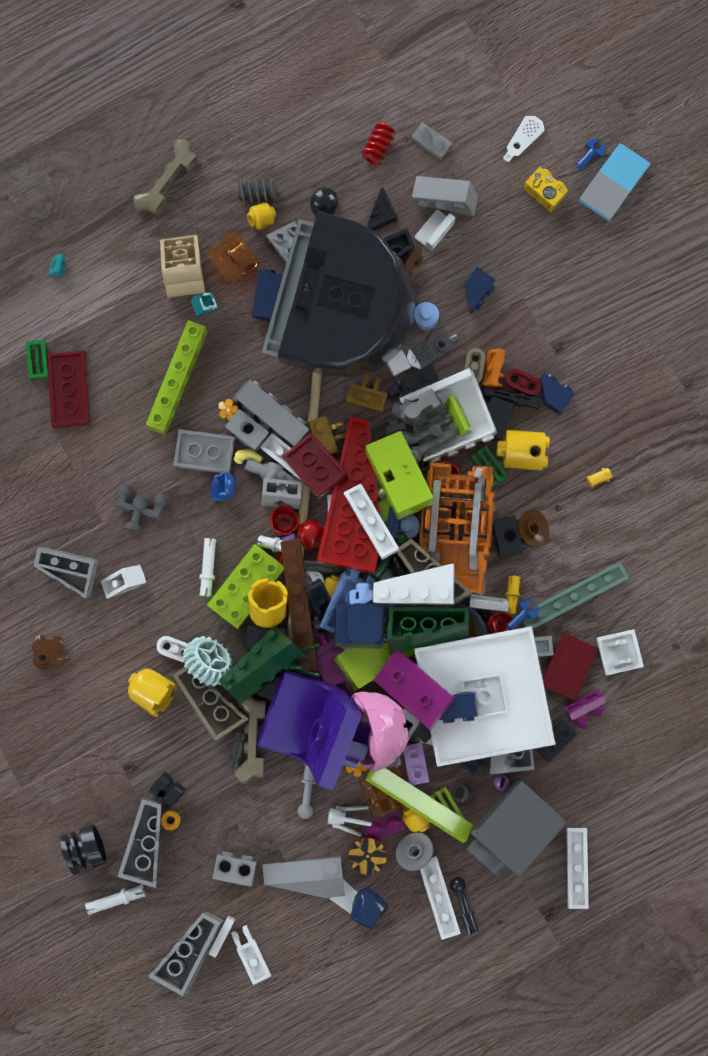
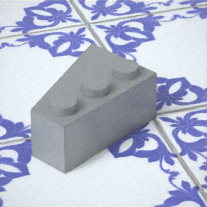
M38 547L34 567L53 579L58 580L86 599L91 596L99 560L48 547Z

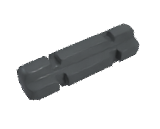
M244 732L236 733V742H234L231 754L232 760L229 763V768L232 770H237L240 767L239 761L242 759L245 745L243 743L247 737V734Z

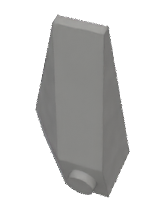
M341 856L262 865L264 885L322 898L345 896Z

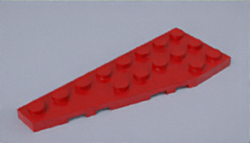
M350 417L339 463L348 473V476L333 489L317 562L375 574L379 554L344 496V492L362 484L380 515L376 476L366 455V445L371 444L369 421Z

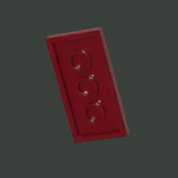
M85 350L47 353L51 427L63 428L90 425Z

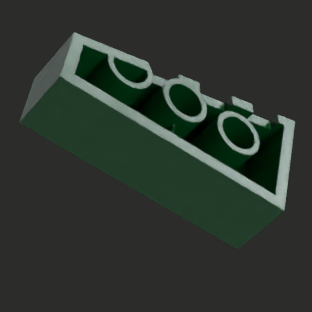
M389 607L387 638L389 653L469 638V608Z
M274 626L224 675L219 683L238 702L242 703L260 690L261 684L268 681L271 682L276 678V673L283 668L287 670L292 666V661L296 658L300 660L305 655Z

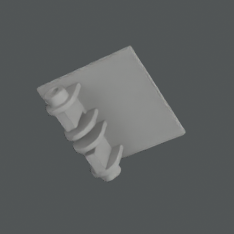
M295 221L266 235L269 240L268 243L273 246L276 253H279L278 256L280 258L283 257L285 265L297 227Z

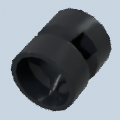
M165 771L152 785L149 792L156 798L161 797V802L170 809L184 794L186 788L179 782L174 783V778Z

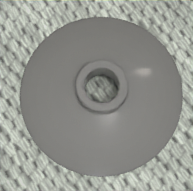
M411 833L405 836L399 842L396 849V859L399 865L408 871H417L424 868L433 856L434 848L432 841L422 833Z

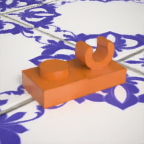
M500 348L488 350L481 382L482 387L497 388L503 386V384L498 382V379L505 377L503 373H500L504 363L505 350Z

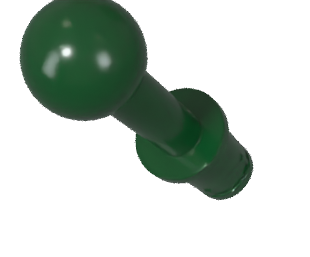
M397 532L398 539L395 542L398 547L408 541V536L404 532ZM394 554L383 560L381 557H378L375 574L369 573V575L373 579L379 580L385 570L391 567L389 561Z

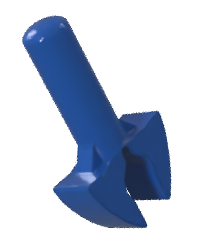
M599 138L586 143L585 147L588 148V152L577 163L579 169H583L593 156H598L601 159L605 143L599 149L593 150Z
M527 600L518 604L521 607V612L507 625L509 630H514L526 617H530L532 620L535 619L538 606L532 612H526L527 606L533 600Z

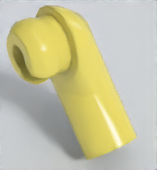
M251 449L238 450L235 453L234 461L242 464L244 460L250 459L261 463L263 457Z

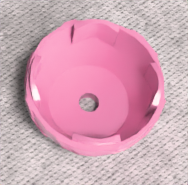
M375 692L354 693L351 696V700L362 714L360 721L368 723L371 728L368 736L369 747L364 761L360 760L363 768H368L371 772L378 771L393 763L402 754L408 743V729L403 727V724L406 723L402 708L386 695Z

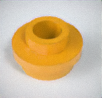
M166 811L161 817V825L166 830H175L180 825V816L175 811ZM168 817L174 818L173 824L168 823Z

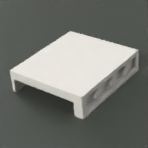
M470 368L399 398L401 403H404L405 399L417 402L419 395L432 388L445 406L446 400L452 395L458 398L472 427L471 433L460 437L458 434L444 445L440 444L424 454V462L437 463L441 461L443 456H454L459 453L458 450L462 448L466 450L476 446L477 442L481 440L483 442L494 439L493 435L498 434L474 372ZM438 414V415H436L435 417L429 419L428 424H429L430 422H434V421H437V420H439V419H441V418L450 417V416H449V414H447V415L441 417V416ZM453 422L442 428V431L445 432L455 428ZM415 424L413 425L415 432L426 428L425 426L417 427ZM430 435L419 441V444H423L434 437Z

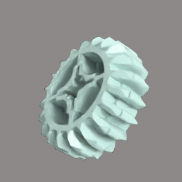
M204 636L196 637L189 642L184 650L182 659L185 662L184 667L189 669L188 674H192L194 676L193 679H199L200 683L205 682L207 686L210 684L212 686L220 685L219 681L233 668L234 663L231 659L232 655L228 653V649L223 647V643L219 644L217 639L213 641L210 636L208 638Z

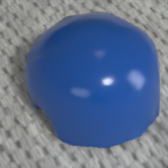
M221 472L220 474L222 475L214 476L211 485V497L213 500L226 501L233 496L236 490V483L230 473Z

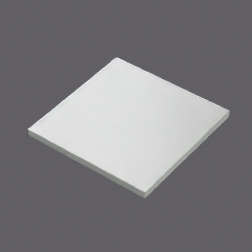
M532 626L414 649L417 665L453 696L459 692L477 691L479 715L474 717L475 720L463 721L462 718H458L453 723H443V720H438L432 730L430 729L437 767L555 745ZM483 678H486L487 689L484 687ZM477 680L479 683V687H476L475 681Z

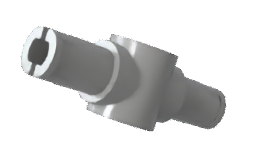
M248 459L244 469L260 475L262 481L264 478L301 482L294 475L286 473L283 466L272 462L261 464Z

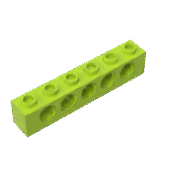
M190 320L187 321L146 422L148 429L163 435L167 434L208 333L206 326Z

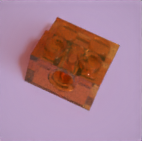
M235 229L220 239L219 244L205 253V256L227 284H230L241 275L244 276L258 266L257 257ZM228 255L232 257L235 263L232 262Z
M392 767L388 769L398 777L402 778L399 767ZM366 778L358 780L372 818H380L405 806L366 781Z

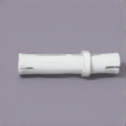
M204 538L202 574L199 577L201 579L199 596L202 597L205 596V592L206 597H212V581L215 580L213 570L216 539Z
M141 884L128 890L124 888L119 893L89 903L87 902L85 903L86 910L89 909L87 913L92 915L99 911L123 903L127 905L132 900L146 897V892L143 890L144 886Z

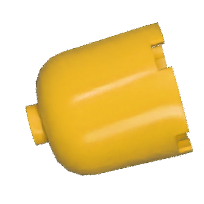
M265 578L251 585L248 594L250 617L256 625L271 628L283 621L286 614L288 593L281 582L277 581L276 583Z
M145 668L137 674L133 673L128 680L129 698L154 717H158L159 711H165L174 698L171 695L173 689L177 690L178 688L176 683L149 668Z

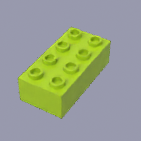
M254 544L207 606L236 629L240 630L250 617L248 594L251 585L265 578H268L269 581L277 582L284 573V566Z

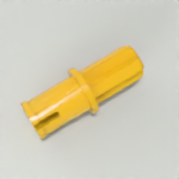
M508 576V588L505 595L507 596L509 606L508 612H505L510 615L517 613L518 597L521 595L519 594L521 579L519 576Z

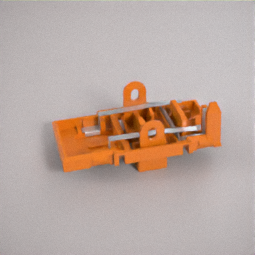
M430 463L427 482L434 499L432 507L422 510L419 546L442 566L454 564L455 578L467 587L472 594L482 595L484 590V572H486L487 560L485 559L486 556H490L489 547H491L493 496H495V492H491L494 475H492L493 467L473 466L472 472L468 471V476L451 475V464ZM453 502H457L456 519H452V509L439 508V505L452 506ZM461 502L465 503L466 508H473V510H466L465 519H460ZM480 509H489V512L480 511ZM451 523L455 524L454 540H450V535L437 534V532L450 533ZM459 524H465L464 533L470 534L471 537L463 536L462 541H458ZM477 535L487 536V538H478Z

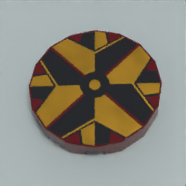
M370 835L357 838L350 845L348 859L352 868L364 875H373L381 871L386 865L388 856L386 846L383 845L380 839Z

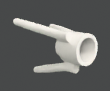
M336 806V809L330 808L328 824H332L333 828H339L361 837V833L343 826L344 822L371 826L372 823L345 817L346 813L342 811L371 809V806Z

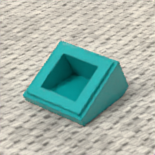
M58 254L52 258L49 275L60 278L63 276L66 264L63 254Z
M212 291L196 294L191 299L196 316H201L218 309Z

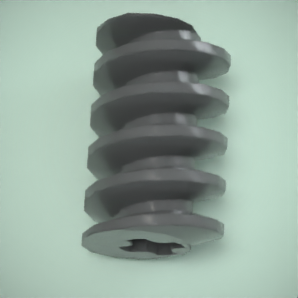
M262 178L260 184H258L257 179H254L253 184L250 183L249 179L243 184L242 179H239V201L242 198L243 202L246 203L249 197L251 203H253L255 197H257L258 202H261L264 197L265 201L269 202L270 197H272L273 202H276V182L273 183L272 179L269 178L266 184L264 178Z

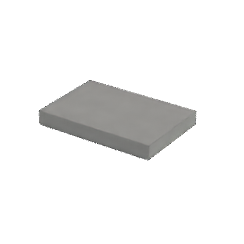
M178 429L173 467L215 473H230L235 436Z

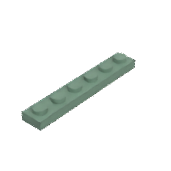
M618 562L536 605L538 606V612L535 619L532 620L530 617H526L522 624L524 627L532 626V629L629 579V576L621 562ZM534 606V607H532V608L526 610V612H528V611H531V612H532L533 609H534L536 606Z

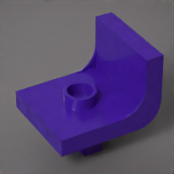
M283 669L257 738V743L260 747L284 753L301 760L309 767L318 786L334 790L343 765L356 769L359 761H364L369 747L368 736L371 728L368 723L360 721L362 714L344 690L330 683Z

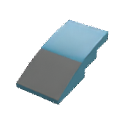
M620 143L578 201L610 221L651 163Z

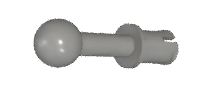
M305 764L304 776L301 779V782L305 783L303 802L298 807V815L302 819H308L313 814V808L310 805L312 784L317 783L309 767Z

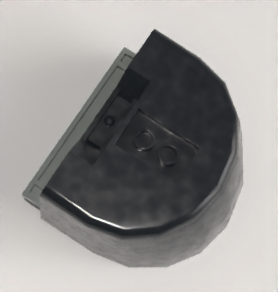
M321 211L317 212L314 223L299 219L262 353L278 357L279 362L325 376L354 378L382 368L402 350L414 326L416 294L407 267L379 233L357 221Z

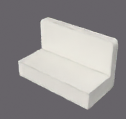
M436 210L415 235V239L432 251L454 225L456 217L450 213L446 216L439 210Z

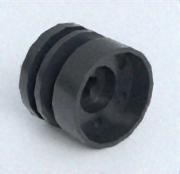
M94 824L80 829V839L74 831L70 832V838L67 834L60 836L62 855L73 875L79 874L80 869L83 872L87 871V861H89L93 868L107 863L104 844Z

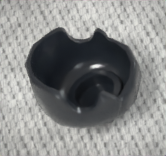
M327 187L316 189L310 200L312 213L317 215V212L321 211L333 215L339 201L337 193Z

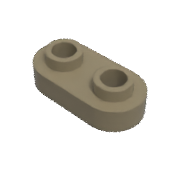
M474 348L467 353L464 370L468 368L473 370L478 384L482 380L485 364V354L481 349ZM472 357H478L479 361L474 362Z

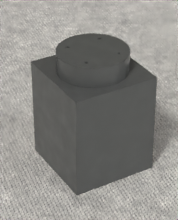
M514 780L471 829L470 834L475 839L466 849L501 881L510 872L520 877L564 827L567 821L523 781Z

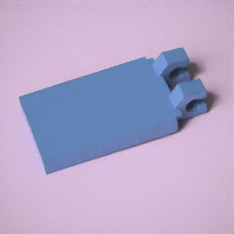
M347 568V572L344 571L341 574L321 622V628L335 633L336 605H351L349 603V592L356 590V584L366 583L369 584V590H374L376 580L369 575V572H365L363 579L358 577L359 570Z

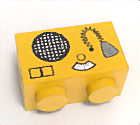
M541 167L529 177L523 187L527 193L550 212L557 207L568 192L563 182L554 179L550 171Z

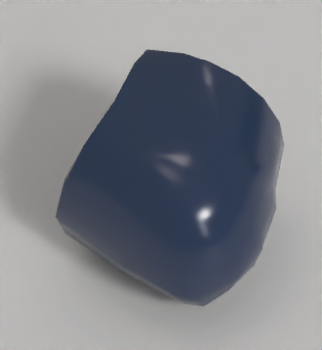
M365 887L359 890L354 897L350 918L372 930L378 918L385 914L388 903L375 891Z

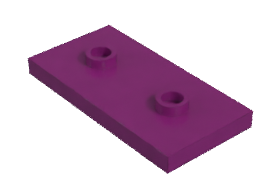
M401 651L392 654L374 679L381 688L431 730L455 699L451 693Z

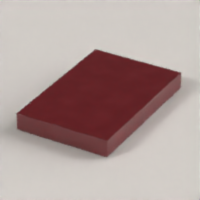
M312 433L282 455L283 460L317 499H320L348 476V473Z
M563 632L542 678L544 688L572 701H576L599 648Z

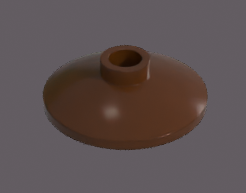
M535 509L523 512L518 523L522 540L531 547L542 546L547 541L549 535V526L545 516Z

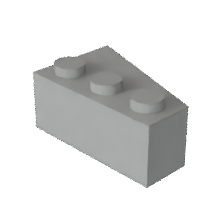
M416 176L412 194L413 200L420 207H431L473 217L479 197L470 181Z

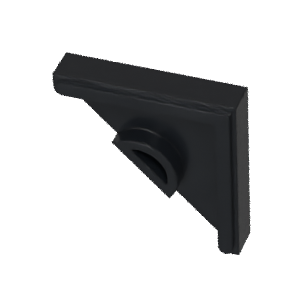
M383 187L380 189L367 227L371 230H375L398 219Z

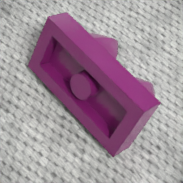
M595 690L563 709L566 715L578 727L586 729L588 724L587 713L590 712L595 716L601 717L606 700L598 690Z
M400 810L365 820L371 822L372 825H364L366 835L377 838L406 830Z

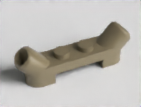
M179 139L173 143L175 159L172 163L167 164L161 178L155 180L153 189L150 192L135 194L133 199L135 209L138 212L149 210L154 215H158L167 204L163 195L180 172L183 170L189 174L195 166L198 155L191 152L190 144L187 140Z
M253 695L242 703L237 701L238 706L249 716V722H245V734H248V742H245L244 754H248V759L235 771V776L242 784H247L254 777H264V758H257L258 719H265L266 699H256Z

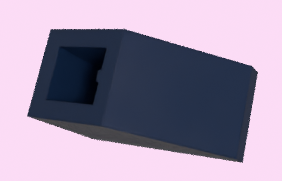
M476 267L465 283L468 312L471 314L475 309L478 311L484 303L483 298L486 295L490 296L495 289L493 286L495 279L479 267Z
M543 373L539 380L542 384L541 393L544 406L560 416L575 393L572 392L573 390L569 386L558 383L553 375Z
M477 691L454 694L455 699L439 720H443V723H453L458 718H462L463 721L475 720L474 717L479 715Z

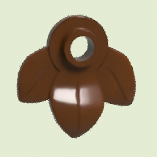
M38 635L35 638L32 650L35 654L33 656V664L36 668L44 670L50 666L59 667L67 661L68 656L61 653L63 648L62 637H52L46 640L42 635ZM45 657L46 661L40 662L39 658Z

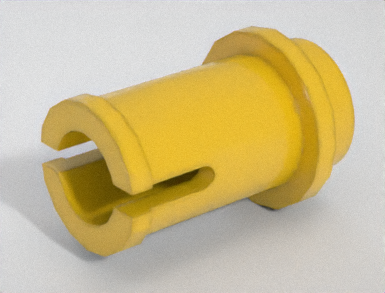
M601 468L602 471L587 476V481L591 488L605 481L609 482L613 478L609 468Z

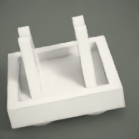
M634 629L596 638L605 676L644 667Z

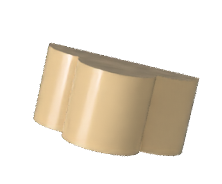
M197 235L160 240L161 269L167 297L172 298L205 293Z

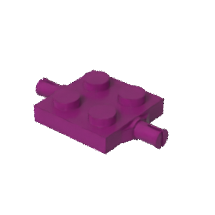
M321 632V636L319 634L316 635L322 645L316 651L318 671L325 682L334 686L344 683L350 693L352 690L349 683L334 661V658L344 652L342 647H334V640L328 641L324 632Z

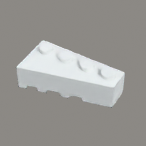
M449 564L375 582L373 603L454 605L455 565Z

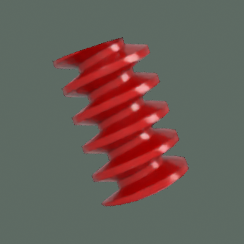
M379 122L375 124V129L372 130L371 136H369L368 142L362 150V157L367 162L376 166H381L382 163L378 159L384 160L385 156L382 153H388V149L385 146L391 147V143L388 140L393 141L395 137L391 133H396L389 125Z

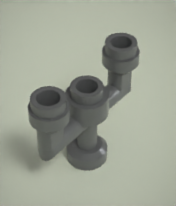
M121 483L118 488L119 496L115 507L134 511L131 522H127L125 525L126 529L140 532L141 527L138 522L141 513L144 516L160 520L163 508L168 503V496L157 493L154 499V510L147 508L148 498L137 495L132 504L127 503L126 500L131 495L132 486Z

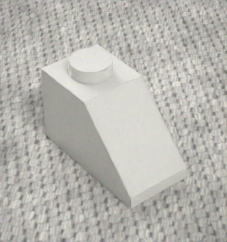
M140 565L122 568L101 580L107 599L136 589L146 583Z

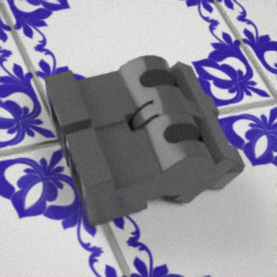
M432 388L419 395L417 402H412L408 399H405L404 403L395 401L392 413L396 414L398 419H402L408 426L412 427L414 424L417 427H424V425L428 424L429 419L439 414L443 417L448 414L441 399Z

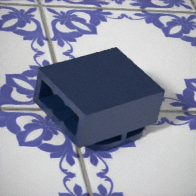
M265 269V271L259 272L252 310L253 319L271 321L283 275L277 274L275 270Z
M354 603L352 605L337 604L335 608L334 647L381 649L383 643L387 642V631H384V624H387V612H384V606L366 603Z

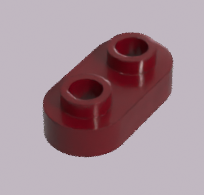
M511 369L506 373L505 383L509 388L532 397L540 392L542 384L538 378L519 369ZM511 377H516L517 382H512ZM528 385H533L535 389L530 390Z

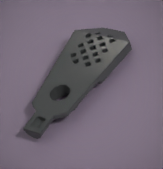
M457 334L450 337L441 336L412 347L408 351L407 360L413 368L420 370L427 367L452 348V344L459 340ZM443 342L445 347H438V343Z

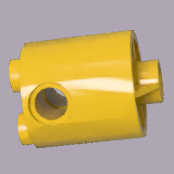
M506 430L504 441L497 442V456H503V468L542 471L543 467L548 466V456H545V450L549 448L550 437L546 436L545 432ZM532 446H535L537 448V454L535 456H532L530 454V448Z

